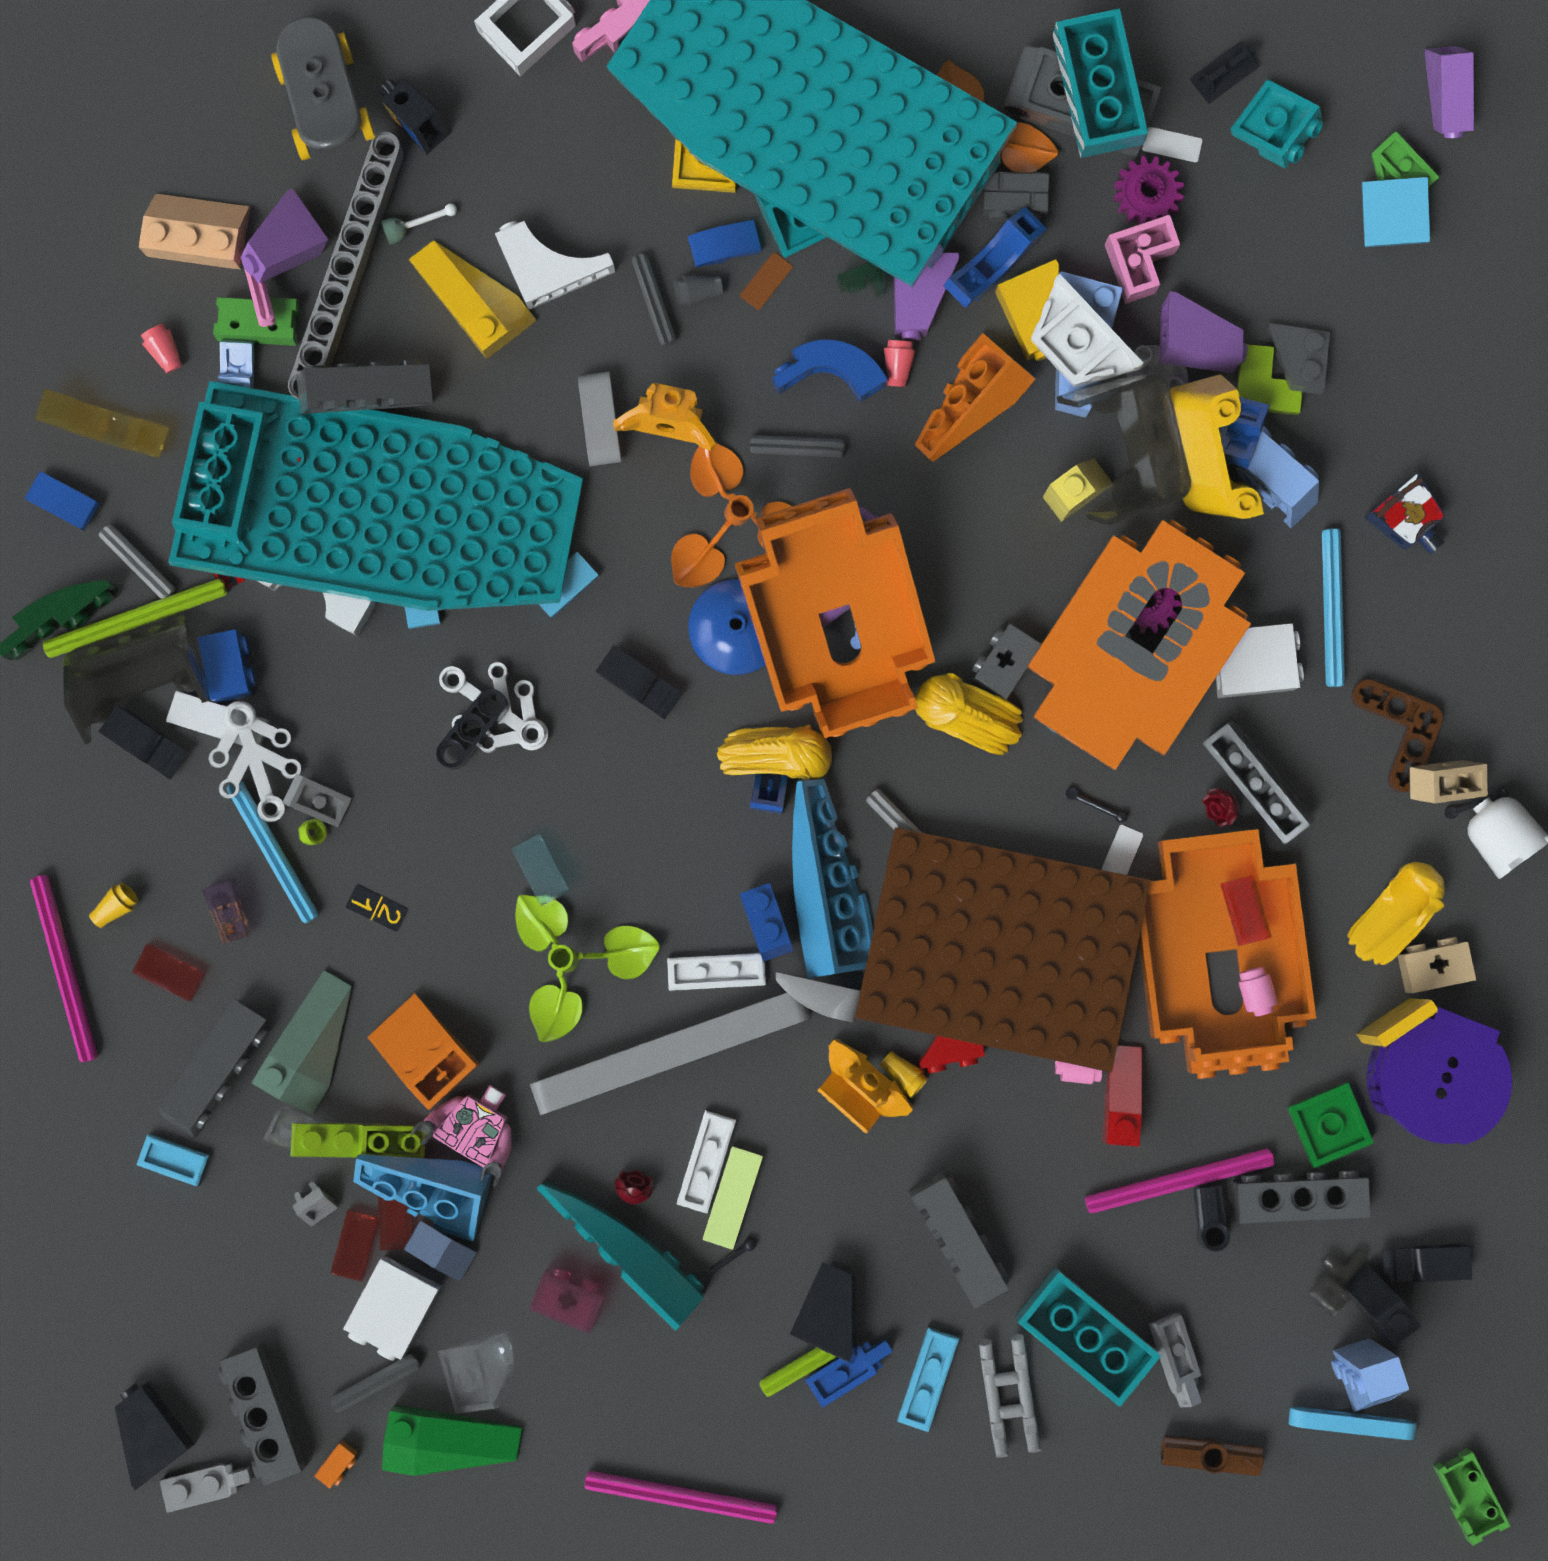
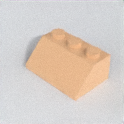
M155 194L143 216L139 248L147 257L241 270V252L245 247L251 208L243 205Z

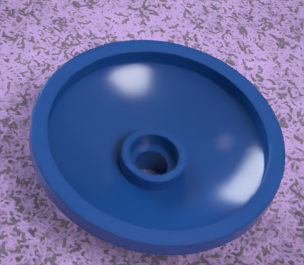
M739 579L725 580L709 587L696 600L689 617V637L694 651L706 665L724 674L744 675L761 669L765 666V662ZM733 619H739L742 622V627L739 630H733L730 627V622Z

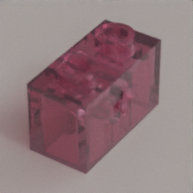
M553 1267L552 1271L546 1269L541 1277L529 1310L590 1334L606 1295L605 1292L600 1291L602 1286L583 1279L582 1283L570 1279L571 1273L560 1268ZM568 1291H572L574 1293L573 1299L578 1302H572L570 1306L564 1304L565 1298L560 1296V1294L566 1295Z

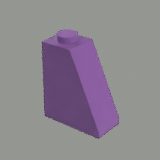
M1458 46L1425 49L1433 128L1435 131L1444 134V138L1463 137V132L1474 131L1473 52Z
M292 188L287 190L248 241L241 256L242 264L247 273L252 275L259 284L320 256L328 239Z
M942 253L932 269L926 267L913 288L893 276L895 337H902L903 341H919L921 336H927L947 290L943 285L954 274L959 260V253Z
M1170 291L1161 306L1159 363L1233 374L1240 362H1244L1247 356V343H1243L1244 330L1179 293Z

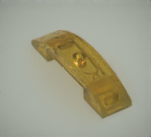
M45 388L35 416V420L56 428L159 459L169 432V427L106 410Z

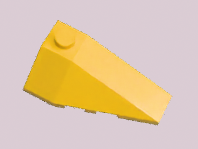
M434 240L409 259L414 268L486 359L537 321L515 293Z

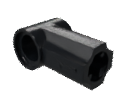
M1222 1186L1193 1189L1198 1228L1197 1241L1202 1248L1208 1251H1222L1230 1242ZM1212 1227L1217 1228L1221 1234L1219 1243L1214 1246L1209 1245L1205 1238L1207 1231Z

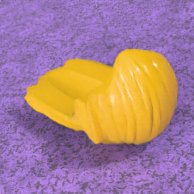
M947 673L946 675L932 676L925 680L916 692L915 700L918 708L915 711L922 720L926 721V725L959 738L984 751L1003 755L1004 752L1009 751L1007 745L1019 742V738L1022 736L1017 723L1023 721V718L1020 716L1022 711L1016 705L981 688L964 683L955 674Z
M810 725L797 728L763 727L738 729L729 733L728 738L724 739L725 743L717 748V757L723 762L720 765V769L724 771V774L728 775L771 773L787 775L790 778L815 780L825 776L832 763V751L829 742L822 734L812 730Z
M1411 862L1400 867L1397 875L1390 880L1386 889L1354 923L1347 934V937L1350 938L1348 943L1356 945V955L1362 958L1363 961L1374 960V964L1378 965L1380 963L1383 966L1394 960L1426 926L1432 916L1444 908L1442 900L1445 894V885L1442 876L1432 866L1422 862Z

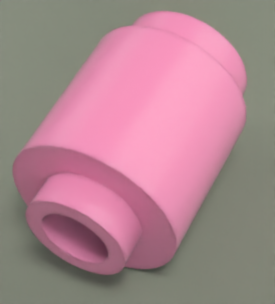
M1261 966L1240 972L1241 981L1238 983L1246 1011H1254L1255 1016L1274 1012L1273 1006L1278 1004L1270 973H1266L1265 967Z
M1055 1061V1074H1060V1081L1083 1084L1101 1081L1102 1070Z

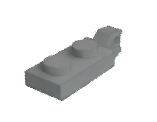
M1173 1313L1150 1323L1149 1327L1157 1351L1161 1355L1160 1360L1172 1393L1175 1394L1181 1408L1193 1407L1202 1403L1196 1386L1199 1384L1198 1377L1201 1376L1182 1315L1180 1313Z
M224 1462L162 1478L159 1482L166 1512L169 1513L231 1497L239 1492V1485L251 1482L254 1479L251 1466L234 1470L232 1463L226 1464Z

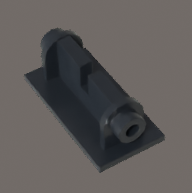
M1239 42L1189 80L1205 101L1210 104L1259 68V65L1252 58L1256 55V52L1251 45L1245 47Z

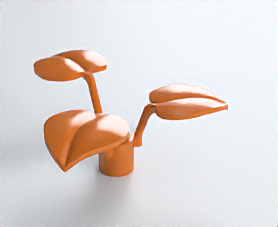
M947 60L937 76L983 102L984 91L980 82L973 75ZM1017 123V128L1001 151V160L1011 172L1035 173L1056 158L1059 152L1051 140L1038 129L1025 123Z
M716 443L715 448L711 452L698 446L692 458L690 477L694 488L702 496L712 497L720 492L723 498L729 500L724 511L727 521L709 544L703 536L698 534L685 535L677 541L672 550L671 565L673 581L678 586L693 588L714 581L724 568L725 557L719 550L713 547L731 525H743L749 518L757 525L755 518L758 517L757 513L753 511L752 501L747 496H735V494H729L725 491L733 490L739 485L743 476V466L736 454ZM779 501L771 502L763 507L761 516L792 506ZM758 530L757 538H758V541H759L760 545L764 548L763 543H762V539H761V536H760V533H759V530Z

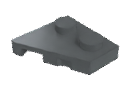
M1269 323L1266 333L1268 338L1271 337L1277 350L1276 357L1279 365L1285 371V379L1289 389L1322 395L1325 389L1330 332Z

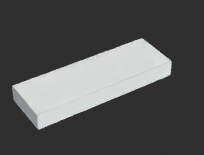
M176 691L166 722L221 739L227 729L223 720L224 711L227 707ZM236 712L233 716L235 722H245L246 717L244 713ZM256 716L257 719L267 724L269 723V720ZM252 731L255 743L261 746L264 736ZM238 735L234 743L242 745Z
M760 953L667 958L669 991L766 985L765 964Z
M705 1110L677 1205L708 1213L736 1119Z

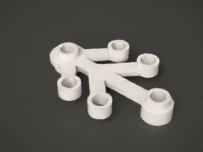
M501 662L492 663L488 668V675L493 680L494 689L503 693L509 703V709L499 724L505 723L515 731L495 736L490 734L488 737L493 739V746L486 749L481 745L479 748L486 753L495 751L497 747L518 743L527 750L542 748L548 740V729L535 716L532 699L535 691L534 686L527 680H521L515 685L514 692L521 701L522 720L513 714L511 710L506 683L508 676L507 667ZM497 666L504 669V674L500 678H495L492 674L493 669ZM447 667L439 676L440 685L447 692H460L473 702L481 693L480 690L466 681L464 672L457 667ZM451 675L459 677V683L456 686L448 684V678ZM523 684L530 687V692L526 696L519 694V687ZM496 696V701L489 697L485 702V709L489 713H494L501 707V700L498 696ZM457 715L453 718L451 723L452 728L457 723V721L462 717V715ZM471 721L467 724L464 732L467 734L471 729L481 728L479 722ZM536 729L538 731L537 739L529 740L527 738L528 730Z
M244 701L233 702L224 711L223 720L227 729L217 748L210 752L208 757L209 763L215 768L224 767L229 760L228 751L238 735L243 748L227 779L220 783L219 793L227 799L235 797L239 792V783L249 765L261 800L257 807L258 814L264 821L274 822L282 817L285 807L279 797L273 796L262 762L280 770L282 775L288 779H293L296 774H300L301 765L295 759H286L256 744L252 731L271 739L272 745L276 748L286 747L291 741V735L286 729H277L257 719L256 712L249 703ZM236 712L244 713L246 717L245 722H235L234 714ZM279 732L284 733L287 738L286 743L278 744L275 741V735ZM221 752L225 756L224 762L221 764L215 763L213 761V754ZM287 763L296 765L297 771L295 774L290 775L285 771ZM225 783H232L235 786L233 794L228 795L223 791ZM272 803L276 806V813L274 815L265 813L264 807L266 804Z

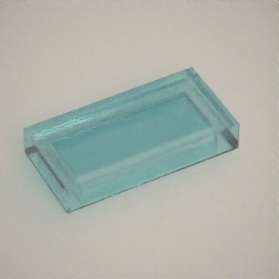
M540 834L512 848L541 906L570 891Z

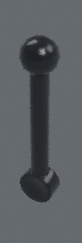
M1074 787L1066 790L1065 795L1067 799L1079 800L1114 817L1116 822L1120 824L1125 823L1128 819L1124 811L1116 812L1079 794L1078 790Z
M1501 787L1496 793L1456 808L1453 806L1447 807L1444 810V815L1447 819H1454L1458 813L1476 807L1488 797L1491 801L1508 797L1509 791Z
M752 1238L746 1239L743 1246L710 1269L701 1270L698 1274L699 1281L702 1283L708 1282L711 1275L744 1252L754 1250L756 1247L755 1240Z

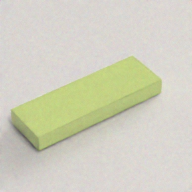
M732 1146L702 1240L732 1250L734 1249L763 1155Z

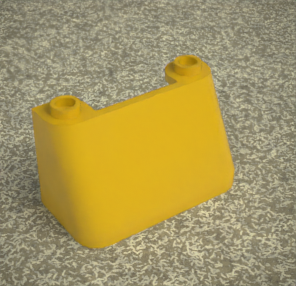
M1221 374L1169 389L1163 395L1161 407L1184 504L1195 512L1239 519L1264 514L1258 492L1252 487L1247 486L1244 481L1237 483L1230 479L1219 428L1234 423L1241 412L1238 389Z

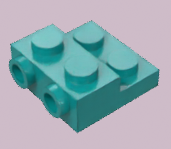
M1267 79L1230 130L1232 136L1258 149L1260 156L1286 169L1291 162L1296 164L1301 159L1305 150L1303 145L1308 138L1314 139L1319 135L1323 127V118L1320 106Z

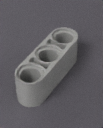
M610 372L578 375L589 466L620 463L621 452L618 431H615L613 428L616 413Z

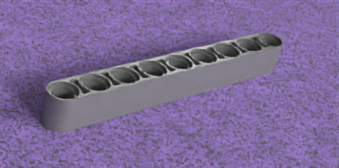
M390 132L378 133L375 136L376 139H373L312 311L288 381L289 392L297 400H299L297 375L305 366H311L308 364L309 356L312 353L321 352L323 355L322 360L317 365H324V368L332 366L403 161L404 153L397 137ZM385 145L395 146V150L391 155L383 156L380 154V151ZM381 174L385 176L383 183L374 186L370 184V180L374 175ZM373 204L374 210L371 214L366 216L359 214L363 205ZM360 233L364 235V239L359 245L349 244V240L354 234ZM352 263L354 265L350 274H339V269L343 264ZM332 294H343L341 303L337 305H330L328 303ZM326 322L333 324V329L329 334H318L320 325Z
M786 992L529 1085L539 1113L542 1115L792 1026L812 1017L809 1008L800 1004Z

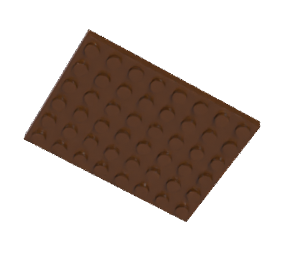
M895 827L855 1018L1112 1073L1150 880Z

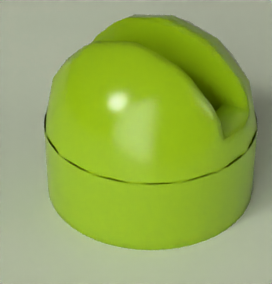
M316 818L306 820L298 828L299 839L306 845L320 844L327 835L324 823ZM315 830V836H310L309 831Z

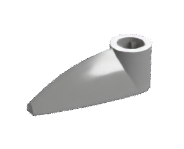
M776 972V981L800 1004L827 1017L856 1023L857 1019L855 1016L861 991Z

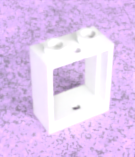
M497 0L474 22L479 34L519 76H522L576 26L573 16L575 11L566 0H544L559 18L522 52L494 24L519 0Z

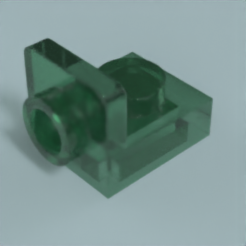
M870 262L840 273L836 277V284L840 294L846 291L849 294L860 292L867 288L866 284L870 282L876 299L883 297V287L887 286L882 269H876Z

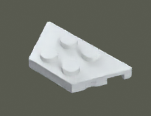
M1059 274L1055 278L1053 289L1048 301L1046 300L1039 323L1036 325L1031 337L1033 344L1074 388L1141 369L1143 362Z

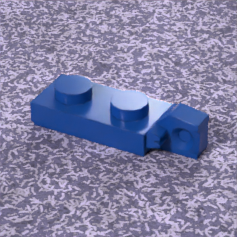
M886 1338L873 1346L866 1341L856 1346V1359L853 1364L836 1358L807 1376L805 1381L823 1408L876 1375L877 1371L883 1367L880 1360L892 1353L893 1348Z

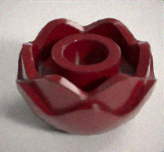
M1214 788L1207 791V795L1202 800L1206 807L1205 813L1207 818L1215 821L1217 826L1222 827L1227 824L1230 826L1235 822L1239 813V803L1233 793L1222 788Z
M623 1170L614 1181L618 1196L630 1204H640L648 1200L655 1190L652 1178L645 1177L639 1170H632L630 1172Z

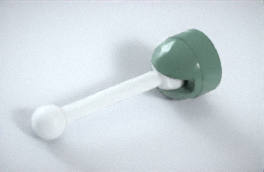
M450 203L445 206V209L406 223L394 217L382 220L381 225L389 245H392L404 239L408 228L445 215L454 216L457 213V207Z

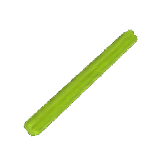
M215 579L164 599L45 640L43 642L44 652L47 657L53 658L226 596V585L223 580Z

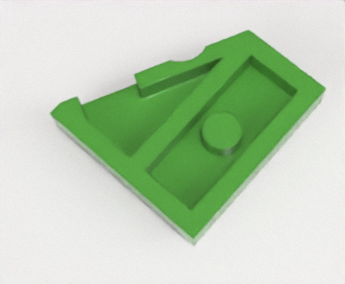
M1396 131L1371 154L1378 181L1428 177L1429 188L1439 178Z

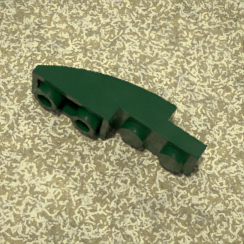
M108 580L90 581L72 585L41 597L12 617L19 628L0 643V655L10 661L23 658L31 651L30 645L39 638L43 640L49 637L56 630L55 625L57 623L68 630L72 627L74 629L79 628L88 621V614L97 607H105L114 599L113 594L118 588Z

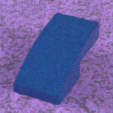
M754 220L724 225L688 236L695 267L725 263L730 258L756 255L762 250Z
M1239 397L1241 403L1240 415L1234 423L1228 425L1222 446L1226 463L1248 469L1268 414L1269 405Z
M41 471L24 498L85 531L100 504Z

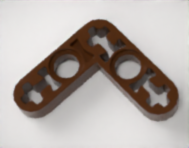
M1361 681L1351 691V699L1354 705L1359 709L1406 727L1389 769L1387 781L1394 791L1399 793L1410 791V783L1400 786V779L1396 778V773H1402L1407 763L1400 762L1401 758L1409 763H1417L1418 766L1426 765L1442 725V712L1431 703L1376 681ZM1367 687H1370V693L1376 697H1382L1383 692L1387 693V695L1382 700L1380 709H1377L1380 702L1370 699L1364 703L1362 701L1363 696L1359 694V690H1365ZM1392 698H1399L1404 702L1405 711L1402 715L1396 716L1389 711L1388 704ZM1427 711L1431 712L1430 718L1434 720V723L1427 724L1423 731L1424 734H1429V738L1422 734L1412 733L1413 728L1416 731L1421 729L1423 720L1419 718V714H1424ZM1412 739L1420 741L1423 745V753L1417 758L1410 756L1406 749L1408 742ZM1410 767L1407 772L1408 778H1410Z

